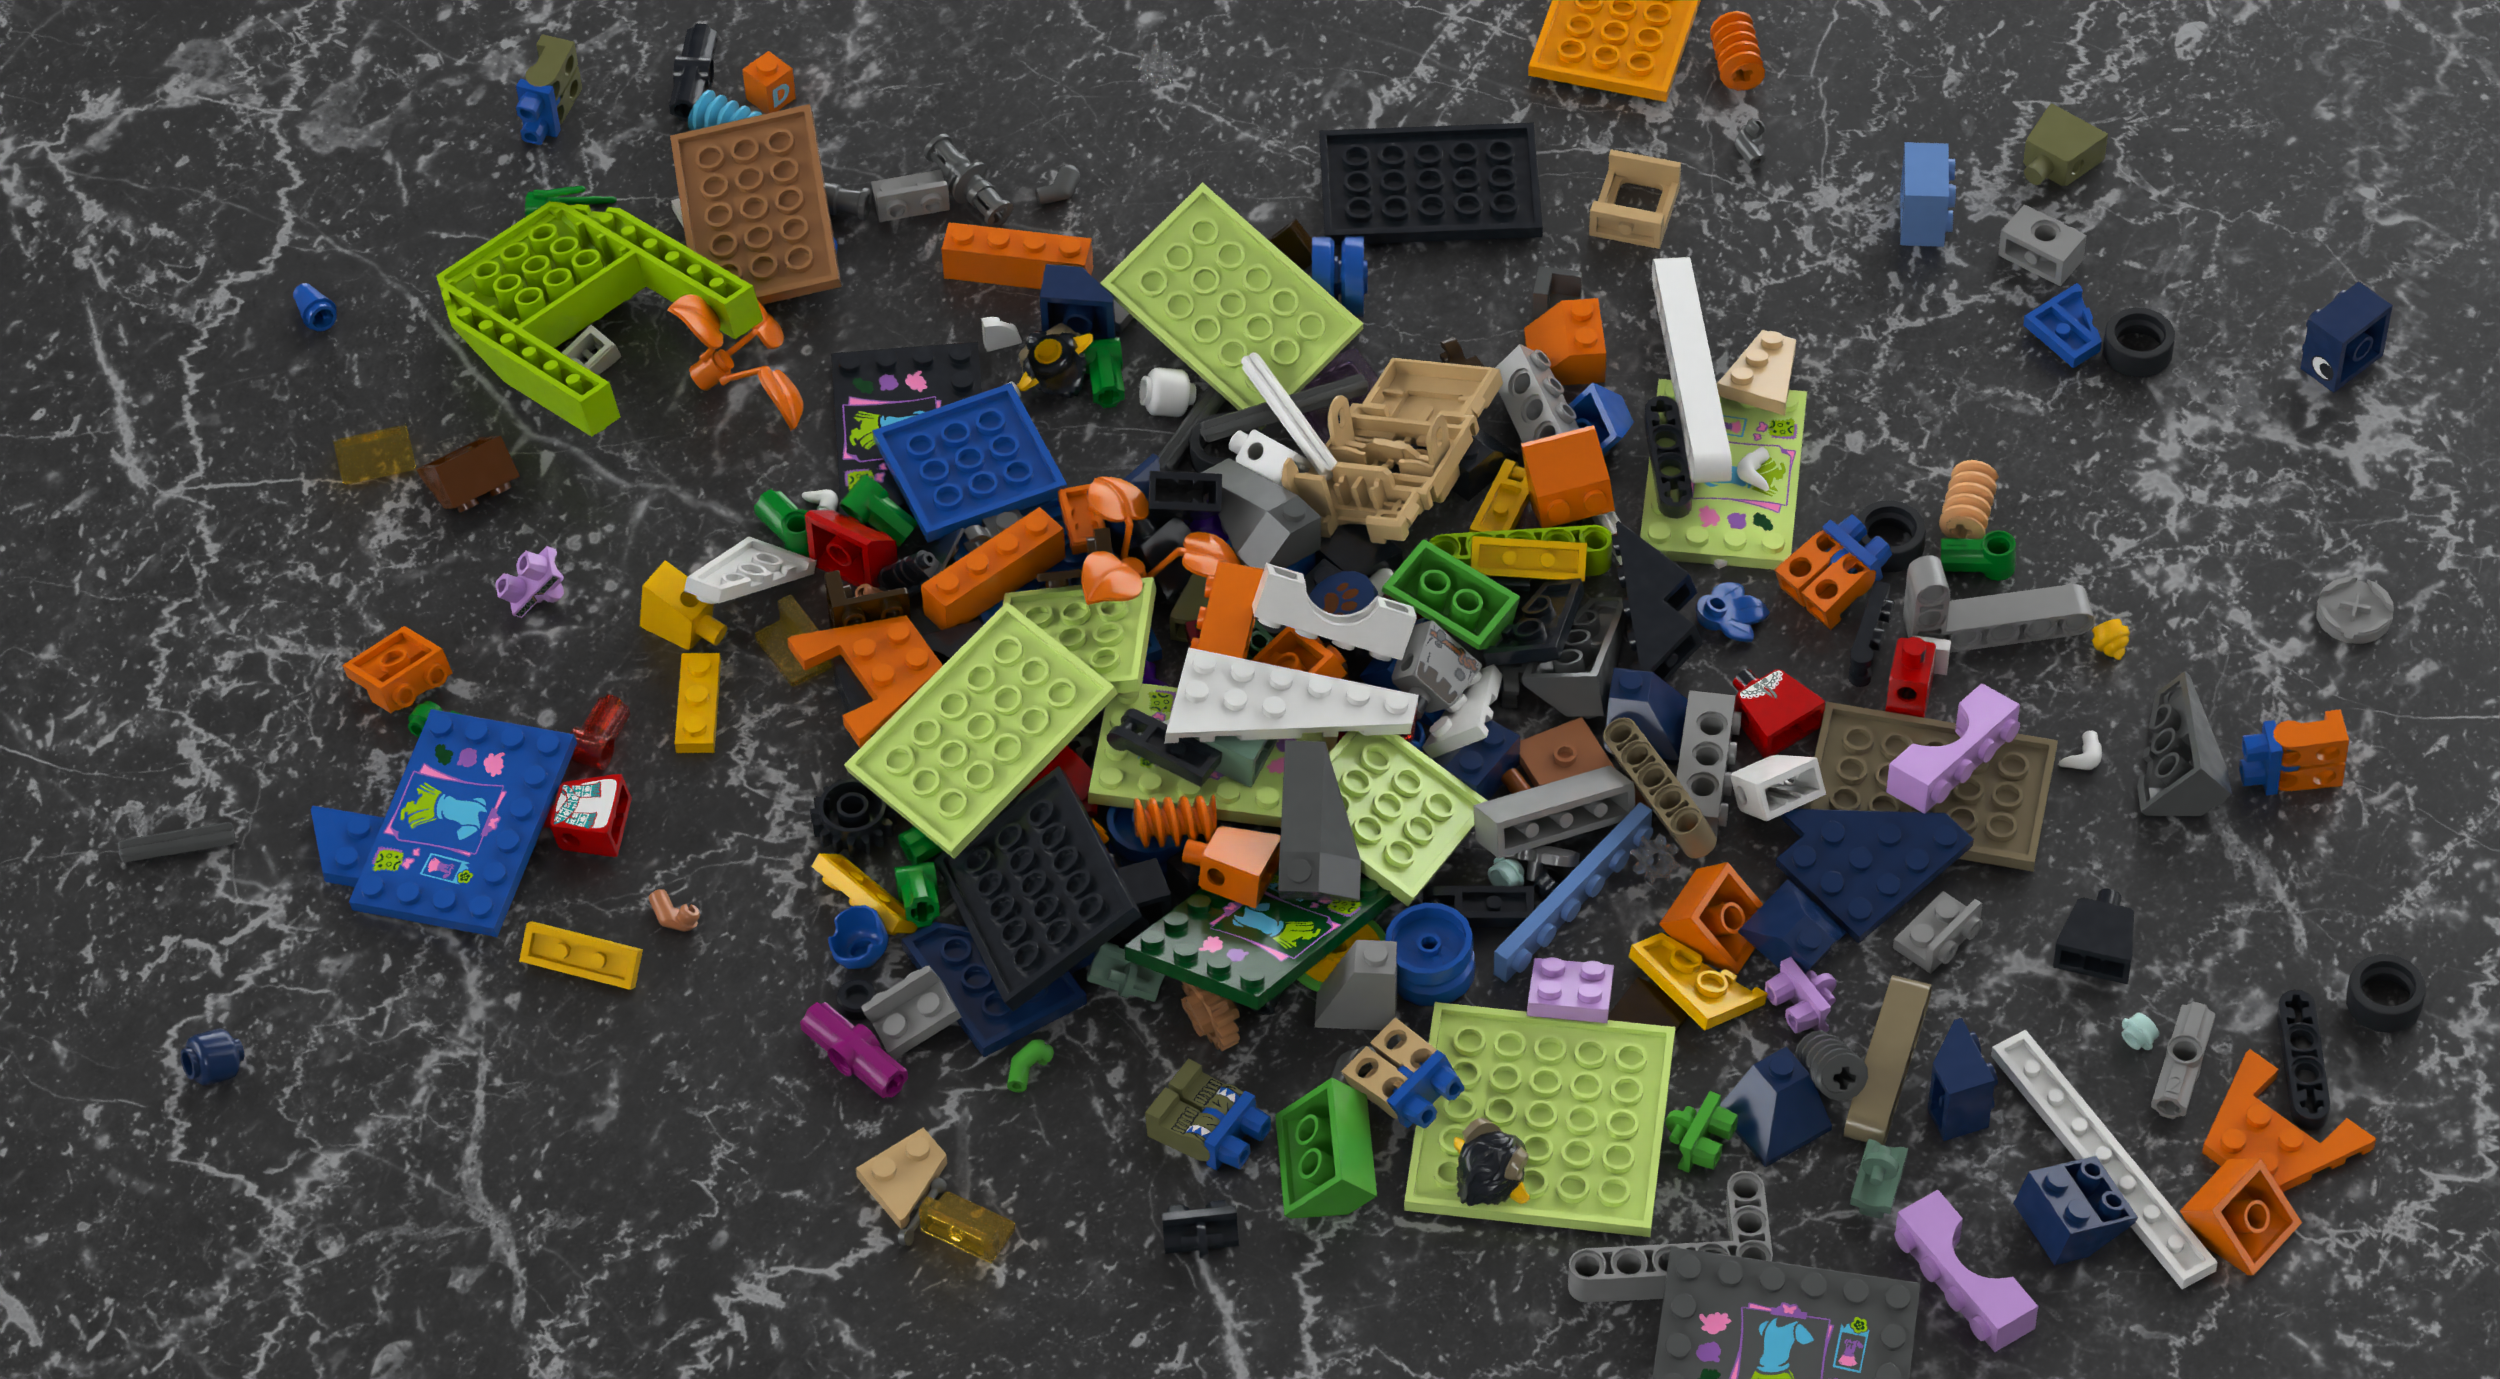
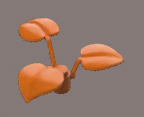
M692 294L684 295L673 302L667 311L679 317L693 334L708 347L699 356L700 360L689 368L690 376L700 389L708 391L719 382L722 386H725L730 381L758 375L763 388L782 414L790 431L795 429L803 412V400L796 386L782 371L776 369L772 372L765 365L731 374V369L734 367L731 356L756 335L768 349H777L783 344L784 335L782 328L776 319L766 312L764 306L758 301L763 317L762 322L754 326L746 336L727 351L722 349L716 351V349L723 345V334L719 331L721 327L720 320L711 306L701 297Z
M1098 477L1094 478L1087 491V500L1092 511L1109 522L1118 523L1124 521L1126 529L1119 559L1114 554L1106 551H1096L1086 557L1082 566L1081 582L1087 605L1103 601H1129L1138 597L1143 588L1141 578H1154L1179 556H1183L1182 564L1188 571L1206 578L1208 575L1215 576L1218 561L1242 565L1233 549L1222 538L1207 532H1194L1185 537L1183 541L1184 548H1176L1150 572L1146 573L1145 565L1141 560L1127 556L1132 536L1133 520H1144L1149 514L1147 498L1136 486L1120 478Z

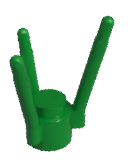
M582 185L550 190L534 189V191H529L526 195L525 215L528 216L549 201L561 202L566 205L616 203L617 198L614 196L559 197L585 192L586 188Z

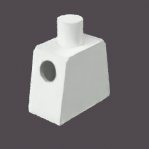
M1255 429L1249 435L1239 430L1232 436L1229 442V450L1238 454L1236 456L1237 463L1282 487L1283 464L1287 458H1292L1298 467L1299 473L1308 472L1312 466L1305 457Z
M1772 755L1731 774V781L1740 811L1764 821H1769L1826 795L1816 757ZM1787 779H1793L1794 782L1791 783Z

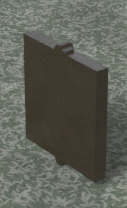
M1638 977L1611 1010L1608 1020L1675 1027L1676 1034L1689 1015L1661 988Z

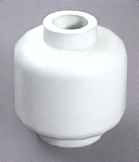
M1157 367L1152 369L1148 376H1143L1141 379L1139 390L1140 403L1146 406L1147 411L1151 415L1180 417L1185 414L1188 405H1194L1196 385L1195 383H1190L1188 374L1182 369Z

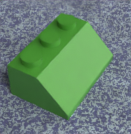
M1425 539L1417 545L1382 587L1383 593L1400 603L1413 606L1415 612L1430 621L1433 620L1438 626L1478 650L1487 649L1489 646L1497 644L1502 637L1501 632L1508 624H1513L1520 599L1519 595Z
M1330 1078L1275 1114L1284 1216L1294 1219L1348 1215L1377 1197L1366 1094L1334 1078Z

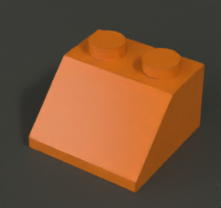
M1598 298L1560 301L1524 328L1526 347L1534 351L1538 349L1551 361L1550 369L1561 385L1591 384L1592 382L1605 383L1606 347Z
M1594 425L1521 443L1531 507L1541 528H1549L1615 511L1610 477Z
M1728 862L1696 869L1659 925L1669 937L1702 955L1703 962L1718 969H1726L1733 974H1738L1755 949L1750 942L1738 933V930L1763 903Z
M2261 1158L2228 1159L2180 1210L2193 1233L2205 1247L2247 1275H2254L2302 1224Z

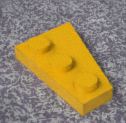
M1662 932L1631 945L1628 957L1704 1031L1765 1005L1767 992L1758 987L1751 991L1736 982L1737 975L1726 969L1718 972L1702 963V955Z

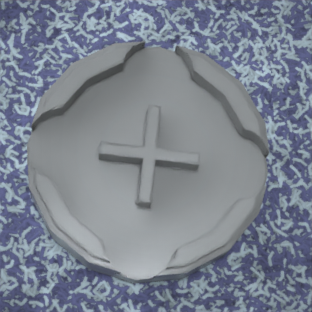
M2357 577L2333 580L2323 587L2316 604V618L2321 628L2331 637L2345 643L2364 644L2376 641L2387 633L2393 620V601L2388 592L2373 581L2367 580V583L2357 581Z

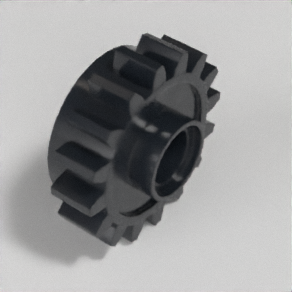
M855 777L844 780L839 779L831 786H825L821 797L815 796V808L810 809L814 837H820L823 848L833 844L834 854H839L843 849H848L850 857H854L856 849H862L868 855L870 854V846L872 844L880 848L884 846L883 836L893 837V825L897 824L896 811Z

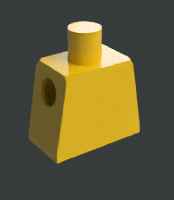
M664 561L642 585L639 626L686 650L692 649L701 638L715 646L718 645L727 632V626L713 618L714 604L701 602L696 598V595L685 592L684 588L688 576L669 562Z

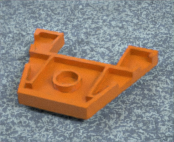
M907 615L794 635L787 638L789 649L805 671L838 655H842L874 700L842 715L843 725L860 748L871 738L873 733L883 726L943 666Z
M2249 1049L2245 1053L2204 1142L2202 1153L2219 1166H2222L2228 1159L2261 1158L2282 1192H2285L2311 1180L2314 1173L2327 1167L2334 1169L2343 1165L2347 1158L2359 1152L2362 1155L2370 1152L2375 1147L2376 1138L2346 1118L2321 1143L2313 1139L2257 1099L2277 1079L2279 1069Z

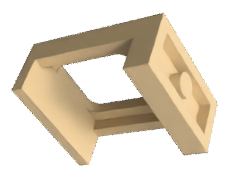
M1611 149L1609 153V169L1598 201L1593 200L1590 209L1589 235L1660 249L1680 189L1681 163ZM1630 183L1660 189L1662 194L1656 212L1616 205L1615 202L1621 185Z

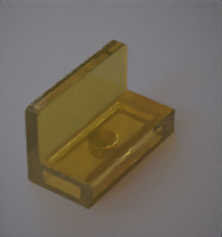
M406 424L332 440L342 482L345 485L407 472L416 468Z
M791 594L778 600L780 620L757 631L755 639L788 683L794 687L831 669L832 663L831 659L806 671L803 669L789 649L787 638L819 630Z
M949 1191L945 1192L939 1201L927 1196L919 1207L922 1232L991 1264L1015 1231V1222Z

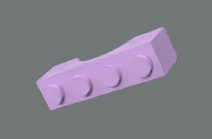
M1981 683L1959 703L1955 732L1959 735L1960 739L1943 746L1911 744L1889 764L1886 792L1924 814L1936 803H1942L1955 786L1960 782H1966L1981 763L1990 761L1998 748L2005 742H2011L2016 737L2020 728V722H2018L2020 704Z
M1936 1190L1897 1213L1895 1239L1905 1253L1910 1252L1917 1260L1926 1279L1930 1282H1935L1940 1287L1949 1306L1956 1312L1960 1311L1968 1320L1974 1335L1980 1341L1985 1340L1991 1349L1996 1352L2035 1329L2038 1305L2014 1277L2000 1279L1983 1277L1968 1270L1958 1260L1954 1249L1960 1242L1963 1218L1941 1192Z

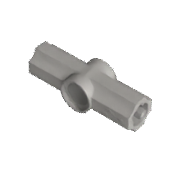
M2193 1001L2190 1004L2181 1005L2172 1037L2167 1044L2165 1060L2151 1102V1108L2155 1109L2162 1117L2175 1119L2176 1117L2186 1115L2195 1082L2200 1075L2203 1056L2215 1020V1013L2210 1011L2205 1004Z

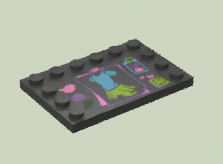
M1670 1247L1653 1379H1909L1920 1283Z

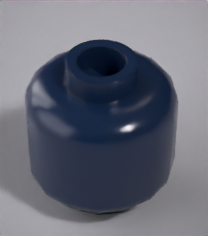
M222 1028L190 1037L185 1048L181 1050V1063L186 1076L203 1086L235 1077L240 1069V1062L245 1057L241 1041L238 1038L233 1039L230 1033Z

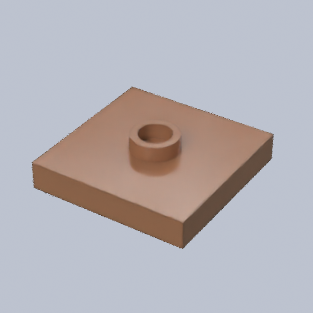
M1583 717L1520 740V764L1535 787L1609 765L1614 767Z

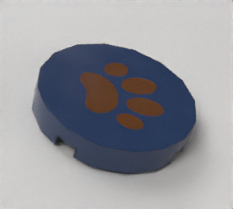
M1342 571L1328 576L1316 585L1309 594V598L1317 607L1325 612L1336 615L1356 613L1368 606L1376 596H1379L1377 589L1369 578L1356 571ZM1320 636V638L1326 641H1332L1331 639Z

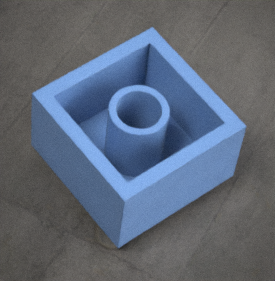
M1905 142L1900 187V245L1944 247L1945 232H1952L1953 210H1948V207H1955L1956 185L1949 184V180H1955V159H1949L1948 144Z

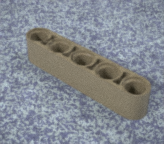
M1625 717L1612 721L1605 728L1603 738L1620 767L1629 779L1634 782L1637 790L1683 852L1690 858H1702L1708 855L1714 849L1717 838L1701 810L1635 722Z
M1895 975L1891 976L1864 1061L1868 1068V1079L1863 1090L1852 1099L1845 1123L1844 1137L1863 1142L1872 1139L1882 1145L1886 1144L1928 1009L1932 984Z

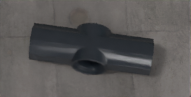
M695 23L694 27L687 29L682 54L677 55L675 58L673 69L674 87L669 108L670 114L676 116L680 121L688 122L690 111L706 89L710 90L713 85V59L718 44L717 31L711 29L708 24Z

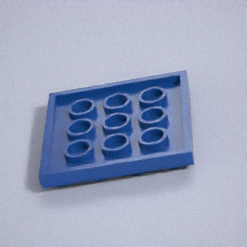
M1012 383L872 430L874 442L927 543L940 539L960 528L966 529L972 525L982 524V519L1015 509L1020 511L1058 498L1057 491L1067 488L1065 479Z

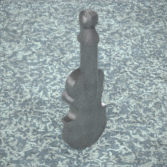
M1470 832L1459 845H1464L1466 849L1487 850L1475 840V832ZM1543 845L1506 856V858L1528 860L1526 880L1535 881L1537 875L1543 870L1544 864L1576 867L1579 865L1580 854L1572 850Z

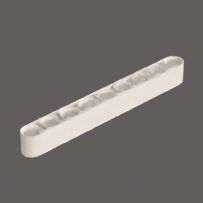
M1690 257L1653 259V290L1675 400L1679 408L1692 483L1731 481V452Z

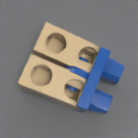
M1396 1017L1370 1042L1375 1052L1366 1046L1341 1071L1350 1087L1366 1094L1367 1099L1378 1105L1391 1117L1398 1119L1399 1123L1407 1129L1413 1123L1422 1128H1427L1436 1119L1438 1113L1433 1103L1441 1095L1449 1101L1455 1100L1464 1091V1085L1455 1073L1446 1055L1436 1050ZM1398 1034L1401 1041L1393 1049H1388L1387 1042L1391 1037ZM1370 1062L1373 1069L1364 1078L1359 1077L1358 1073L1361 1067Z

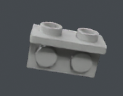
M941 170L871 182V192L879 222L950 210L948 185L944 181Z
M1942 891L1894 938L1893 949L1931 974L1941 963L1947 964L1952 960L1958 946L1966 938L1971 940L1977 935L1983 924V920H1981L1982 903L1974 899L1968 906H1965Z
M925 966L920 970L911 972L903 981L887 991L876 994L871 1001L861 1007L864 1015L873 1024L887 1053L893 1059H896L962 1018L944 983L930 966Z

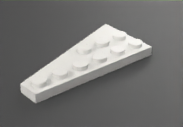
M1188 648L1164 744L1178 743L1179 738L1199 737L1200 742H1214L1215 736H1236L1243 741L1302 738V733L1322 732L1323 737H1338V732L1359 731L1363 736L1411 734L1419 695Z

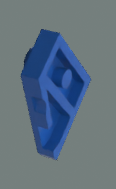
M2078 283L2026 314L2023 324L2024 327L2072 368L2077 367L2099 353L2102 345L2098 329L2092 324L2093 316L2089 307L2086 308L2082 299L2083 290Z
M312 805L311 815L324 881L355 887L384 817Z

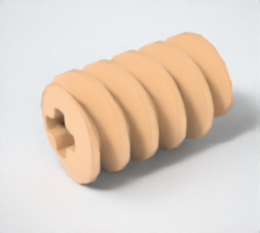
M1967 460L1957 464L1952 470L1951 480L1948 484V491L1939 520L1940 529L1947 538L1983 539L1985 536V529L1988 526V518L1991 514V506L1993 505L1997 489L1995 482L1999 478L1996 470L1982 461Z

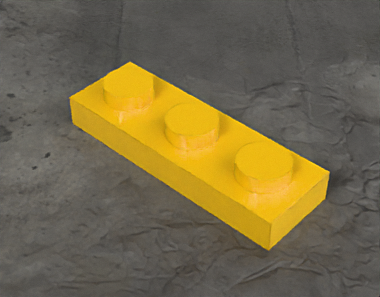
M1472 536L1470 567L1485 576L1545 580L1581 578L1582 582H1584L1587 543Z
M682 653L675 732L676 753H715L721 673L720 653Z
M818 854L811 867L823 876L822 881L834 890L842 891L848 896L851 906L866 905L876 910L884 922L887 933L890 935L915 933L918 927L912 921L906 920L904 905L842 854Z
M531 921L526 923L519 962L631 990L636 987L643 949Z

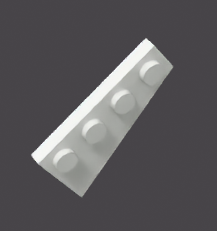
M748 536L689 575L686 579L684 591L696 595V598L701 602L719 604L813 575L817 560Z

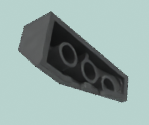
M1230 458L1201 472L1222 474L1221 513L1218 516L1221 520V528L1224 534L1228 535L1232 549L1242 565L1264 569L1266 563L1287 568L1321 549V516L1297 494Z

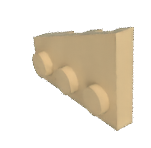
M1762 330L1717 383L1719 397L1785 416L1790 377L1795 357L1796 339L1783 336L1779 332Z

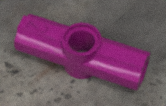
M816 1002L807 1009L804 1018L800 1021L801 1030L827 1051L831 1062L845 1076L856 1075L882 1098H893L902 1090L904 1083L908 1079L907 1070L881 1049L879 1041L870 1029L863 1024L852 1025L826 1002Z

